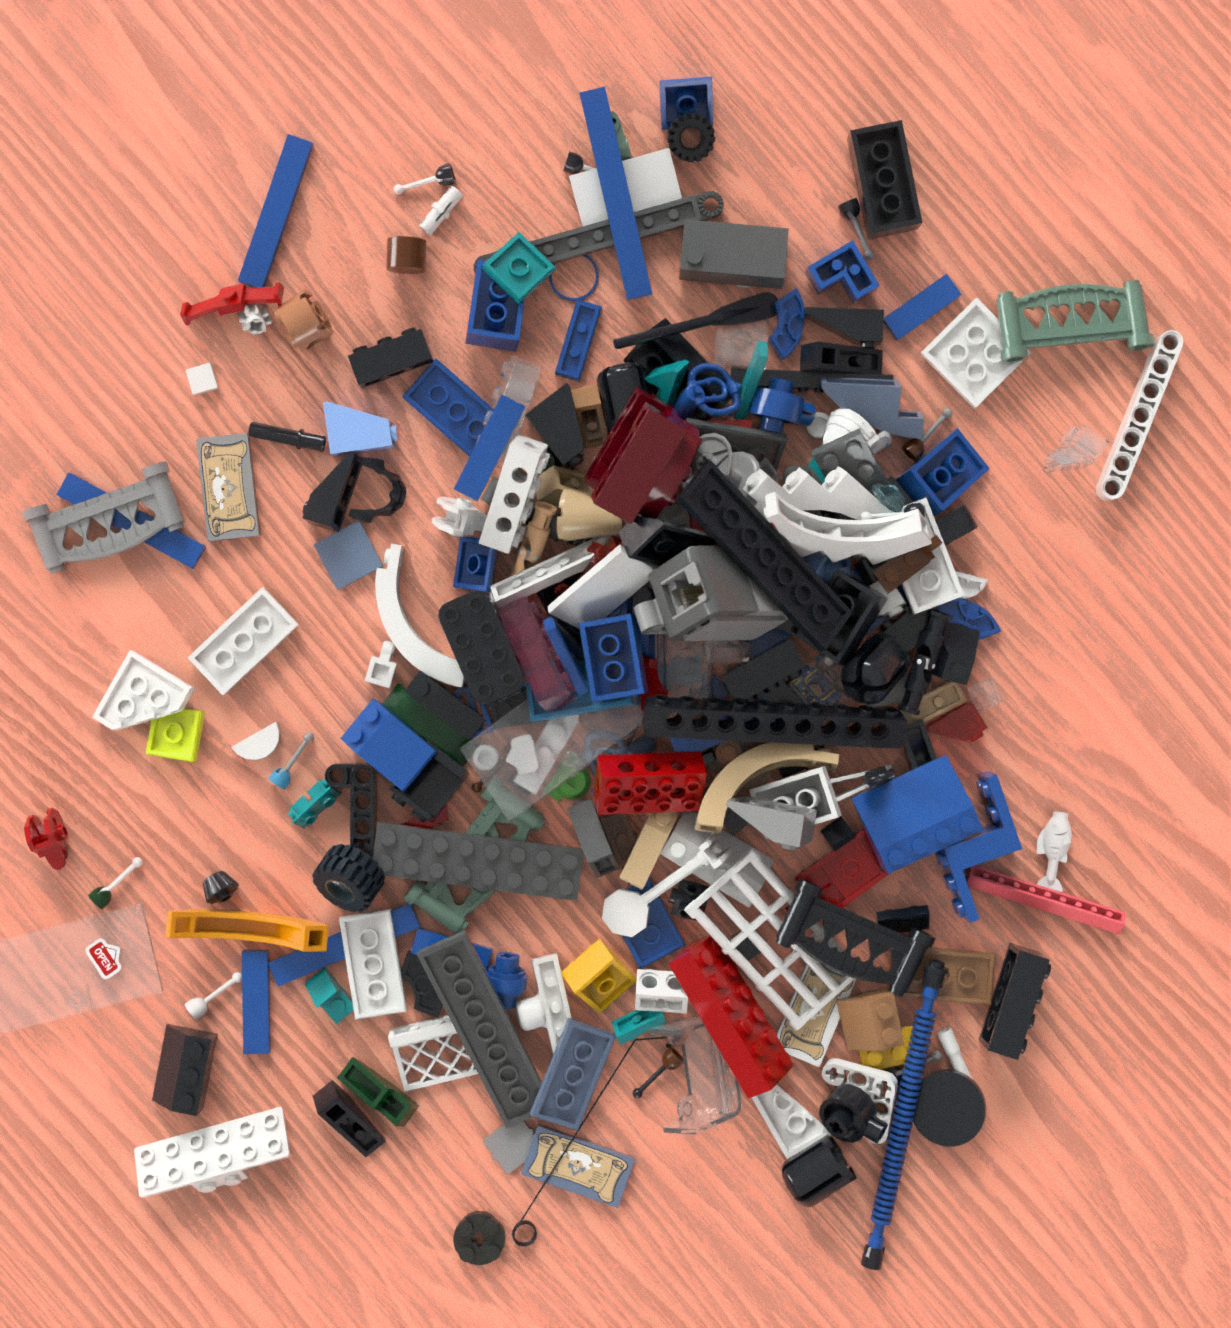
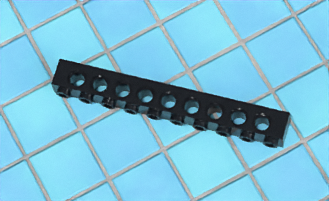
M662 694L654 695V697L646 696L642 727L646 737L896 749L902 748L907 723L902 712L892 706H886L882 709L873 708L868 705H860L859 707H848L844 704L824 706L816 702H811L808 705L797 704L792 701H785L783 703H772L768 700L747 702L739 698L732 699V701L720 700L716 697H708L706 699H695L691 696L669 698ZM677 713L675 717L667 718L669 714ZM703 714L701 718L693 719L696 715ZM729 715L727 719L719 720L722 716ZM754 716L753 720L745 722L747 718ZM780 718L777 722L771 723L773 719ZM805 719L803 723L796 724L799 720ZM830 720L828 724L821 726L825 721ZM855 722L852 726L847 727L849 723ZM876 723H880L877 727L872 728Z

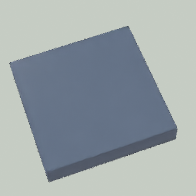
M359 520L313 544L337 590L376 571L377 568L384 567Z

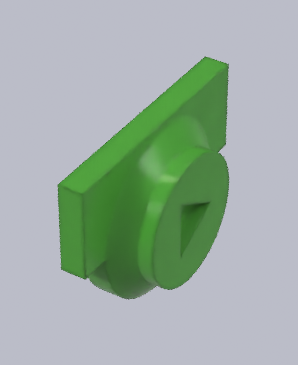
M569 751L544 790V793L560 802L562 797L578 799L584 796L591 782L588 771L583 767L586 760Z

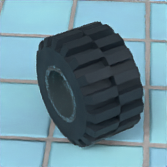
M343 844L332 846L312 875L314 878L313 883L317 886L316 889L325 899L335 906L351 912H363L369 908L384 885L385 876L383 875L382 868L378 866L379 864L370 855L359 848Z

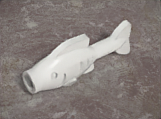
M1053 811L1051 819L1041 831L1037 840V854H1046L1048 858L1046 876L1041 878L1037 885L1062 892L1063 887L1056 878L1059 861L1067 862V851L1071 845L1072 831L1068 820L1069 813Z

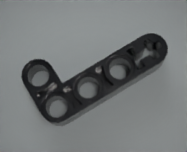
M335 763L325 771V780L332 787L350 788V845L361 849L363 846L362 839L370 838V841L367 840L364 843V849L369 851L368 855L373 859L377 830V771L368 763ZM335 768H340L344 772L342 782H337L333 779L332 772ZM361 768H365L370 772L368 782H362L358 778V771ZM360 794H365L369 797L370 805L367 808H363L358 804V796ZM359 820H365L369 823L370 830L368 833H361L358 830Z

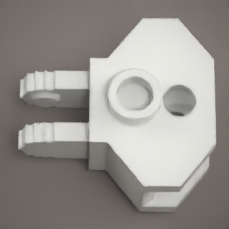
M444 496L437 498L436 503L442 505V508L447 510L446 517L437 516L432 518L431 523L438 529L456 537L473 535L474 530L483 531L487 514L481 513L474 507L472 501L464 498L454 499Z

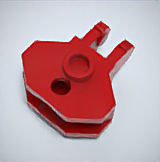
M54 808L47 809V816L44 818L43 824L39 817L34 815L28 816L24 832L30 851L38 854L39 858L45 856L52 869L61 870L66 865L65 860L68 858V851H66L65 847L68 831L63 824L59 811Z

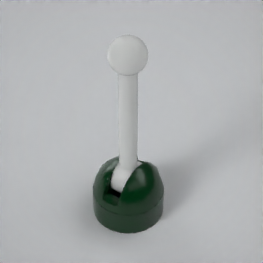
M139 857L134 858L132 864L108 887L95 888L88 894L91 901L100 909H104L111 901V890L135 868L141 867L143 864L142 859Z

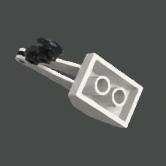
M890 764L870 771L830 779L826 766H822L752 788L749 791L751 797L816 809L815 824L842 816L838 801L868 787L871 788L890 781V778L895 777V771H893ZM866 776L862 779L863 784L835 795L832 783Z

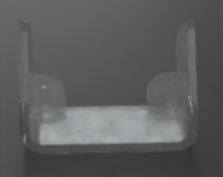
M699 1016L671 1020L648 1029L649 1034L666 1035L668 1042L673 1046L681 1045L685 1061L684 1067L688 1095L683 1096L677 1105L679 1120L663 1127L664 1133L697 1135L739 1114L742 1105L739 1083Z

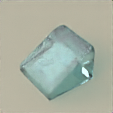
M871 485L870 489L881 504L894 513L902 512L905 498L895 485Z

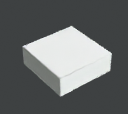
M212 363L186 369L194 396L219 389Z

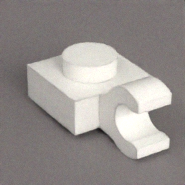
M384 641L380 657H371L365 678L366 682L391 688L398 664L391 661L395 649L393 642Z

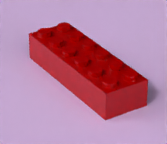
M710 934L692 942L668 964L749 1099L772 1090L794 1064L779 1041L776 1032L766 1019L763 1010L753 997L749 986L746 985L740 975L736 964L728 954L725 955L722 952L721 946Z

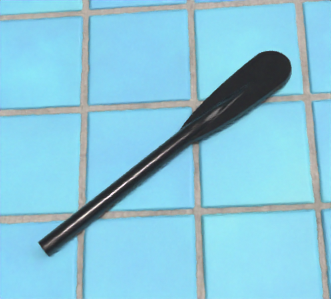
M770 292L753 295L723 306L703 317L614 339L615 349H621L710 325L729 326L769 319L777 315L774 302L778 298Z

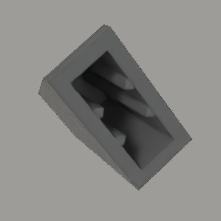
M581 799L574 802L567 810L587 863L595 876L599 878L620 869L592 800Z

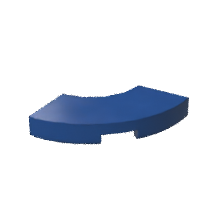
M797 288L774 302L777 310V325L767 340L781 361L791 354L802 336L805 319L804 304Z
M958 598L936 606L937 611L952 616V620L948 622L979 630L978 640L1001 632L999 625L992 615L983 607L971 601Z

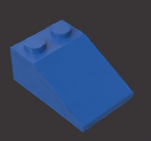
M477 260L465 344L516 352L520 338L525 299L518 304L482 269V265L486 261Z
M957 428L895 480L913 502L927 498L932 514L935 516L945 510L990 468Z
M374 698L340 738L357 755L403 792H405L437 753L409 725L383 703Z

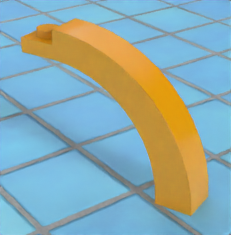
M223 909L168 910L165 937L237 939L276 944L303 952L327 951L329 925L297 917Z

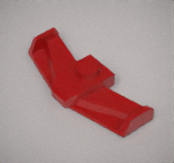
M277 282L275 287L246 288L244 283L224 287L220 290L219 295L194 305H191L189 302L183 303L180 316L185 325H190L192 320L216 311L219 312L220 316L244 311L246 304L277 303L278 306H281L284 286Z

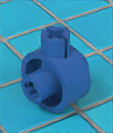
M771 378L768 389L757 387L748 413L761 418L760 430L782 433L784 423L810 426L815 417L803 413L816 414L815 405L804 402L805 399L800 396L791 394L793 382Z

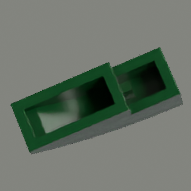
M355 1057L350 1059L337 1077L370 1108L378 1110L395 1126L405 1127L419 1107L415 1101L394 1084Z

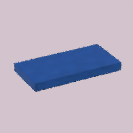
M436 358L402 396L403 399L469 457L494 410Z

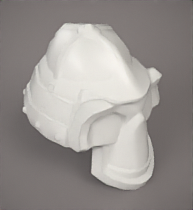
M837 409L834 412L832 411L826 420L822 443L824 445L860 428L871 450L876 454L891 444L892 436L885 430L877 435L863 417L850 409Z

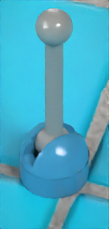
M308 732L304 735V741L286 767L274 770L268 780L283 790L288 787L291 780L289 770L306 745L314 740L312 733Z

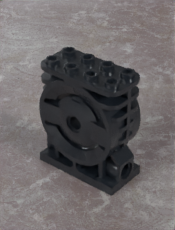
M472 591L442 605L438 614L439 621L475 701L481 706L486 704L487 708L526 692V686L530 685L526 671L528 669L502 609L498 608L493 594L490 592Z

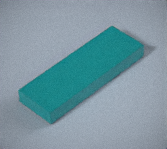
M758 340L741 384V391L739 392L741 406L735 412V418L744 420L768 360L767 342Z

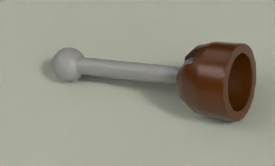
M945 408L942 411V416L922 436V439H910L902 446V451L913 461H918L924 453L923 443L945 419L952 416V410Z

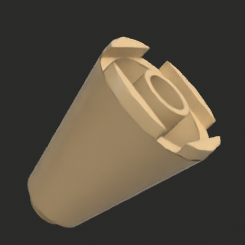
M564 489L561 494L558 508H562L561 517L557 516V534L561 540L571 541L619 535L618 532L628 523L595 505L591 495L574 489Z

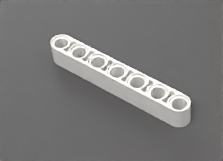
M1166 331L1154 340L1155 345L1151 347L1096 485V494L1103 501L1118 499L1125 492L1183 346V337L1177 331ZM1164 338H1169L1172 341V350L1165 348L1163 344ZM1155 362H1159L1163 366L1162 374L1155 372L1153 367ZM1145 386L1153 389L1154 395L1152 399L1145 396ZM1136 410H1140L1144 414V421L1142 423L1136 421L1134 417ZM1126 434L1133 436L1135 441L1133 447L1126 445L1124 440ZM1117 458H1121L1125 463L1123 471H1119L1115 467V460ZM1107 482L1114 484V495H1109L1106 492L1105 485Z

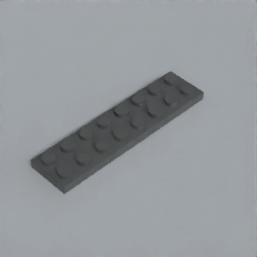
M378 821L373 859L382 868L383 875L388 877L577 901L584 852L582 848Z
M466 930L418 950L417 956L505 1127L509 1128L532 1118L530 1111L542 1080Z

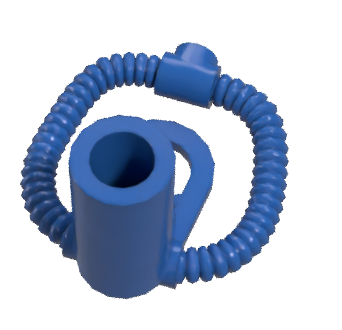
M713 363L699 364L691 369L688 374V387L671 406L683 420H686L697 407H700L699 409H702V412L704 411L705 414L707 413V415L713 417L726 416L735 413L741 406L739 396L741 385L735 382L729 376L730 374L720 365L718 366V364ZM702 371H715L723 377L725 383L717 377H710L700 381H696L695 378ZM715 383L720 386L722 394L718 396L716 394L705 396L701 386ZM728 393L733 400L731 406L723 409H714L706 405L707 402H720L724 400Z

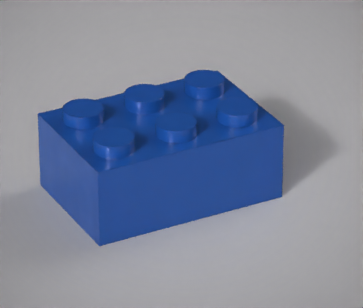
M635 614L579 623L592 702L649 693Z

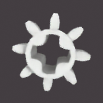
M247 304L245 305L244 312L238 313L239 322L242 323V330H247L253 335L266 332V324H272L271 314L268 313V306Z

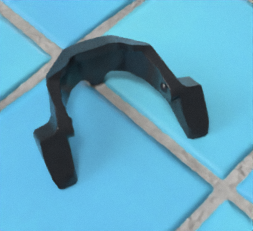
M362 457L361 465L375 470L380 475H385L392 482L393 490L389 493L391 501L387 506L376 510H350L349 516L351 518L371 523L373 517L391 516L403 506L406 498V487L399 475L384 468V460Z

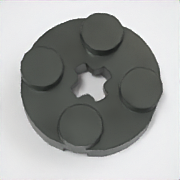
M471 1212L458 1223L453 1237L455 1250L464 1262L473 1265L491 1263L498 1259L504 1248V1227L500 1221L498 1222L488 1212ZM477 1232H481V1235L487 1238L482 1244H477L472 1239V1237H476Z

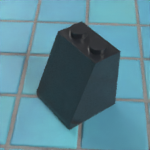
M566 383L526 413L525 416L543 442L548 444V448L562 467L565 469L570 467L573 470L584 461L585 450L571 389L568 383Z

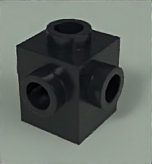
M682 879L678 887L671 890L669 903L673 904L671 914L697 921L695 918L692 919L684 909L709 886ZM708 899L699 906L703 912H705Z

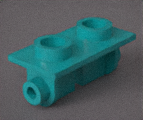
M325 779L323 781L319 780L307 791L312 798L310 801L305 796H302L290 807L288 815L293 819L292 823L305 828L313 824L317 816L324 809L331 807L335 803L336 798L341 792L332 788Z

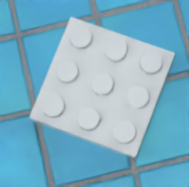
M978 298L974 299L920 353L974 409L1023 362L1002 363L1000 351L1003 349L999 319Z

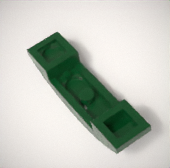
M398 683L384 700L383 704L426 740L464 766L479 745L473 740L467 739L404 691L406 689L404 686Z

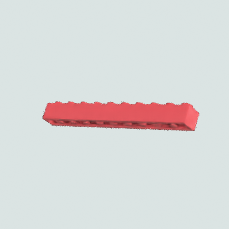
M976 865L969 867L966 872L965 878L970 888L1119 934L1125 926V912Z

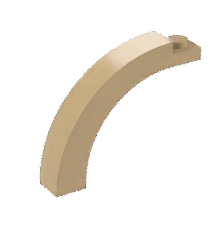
M770 742L746 751L730 762L710 785L700 806L694 830L720 834L728 808L726 806L727 800L734 798L736 793L745 784L758 775L777 768L796 766L814 769L826 766L827 771L834 772L838 765L839 754H834L832 750L824 748L817 751L813 750L814 745Z

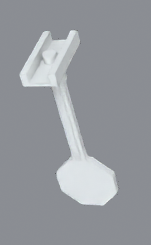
M721 833L711 834L698 847L700 851L695 858L644 894L619 888L605 898L602 919L611 932L633 937L647 927L650 908L648 903L702 865L707 866L711 864L714 869L721 865L734 851L731 846L724 851L716 839Z

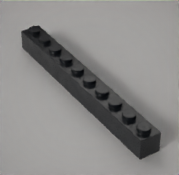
M731 368L730 376L741 385L747 369ZM764 370L757 387L768 389L770 379L778 378L793 382L792 389H798V392L814 390V393H824L820 383V376L893 380V375Z

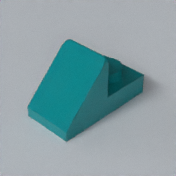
M687 360L658 367L645 377L647 382L659 387L656 398L670 406L676 401L689 364Z
M326 967L305 983L315 1006L318 1008L321 1005L336 1024L354 1010L352 999Z

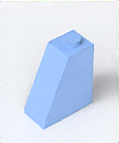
M323 402L330 454L334 457L348 455L350 452L363 453L395 448L394 441H398V431L396 425L392 426V422L389 419L331 402Z

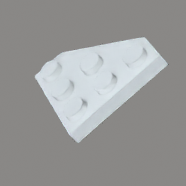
M130 650L92 718L111 730L118 731L183 711L195 688L139 653Z

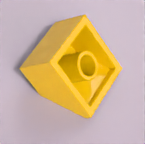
M600 939L590 945L585 952L561 972L573 992L599 1014L637 981L636 976Z

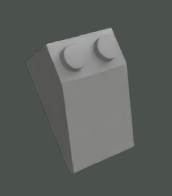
M739 795L727 800L726 806L771 841L780 843L783 849L797 850V847H803V845L812 841L816 809L746 795Z

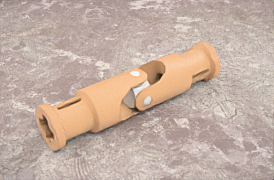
M536 501L534 504L535 512L532 521L528 522L511 576L539 564L542 551L550 533L549 525L552 516L557 512V508L552 504L543 501ZM524 597L516 601L515 604H524L527 598Z

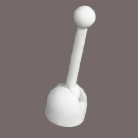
M239 972L234 973L232 979L205 999L195 997L185 1003L188 1012L195 1020L200 1019L207 1012V1003L235 982H241L242 974Z

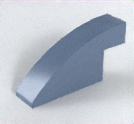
M820 376L822 389L840 408L850 409L858 413L871 427L878 430H885L890 434L902 437L922 439L924 426L922 412L899 410L901 395L899 380Z

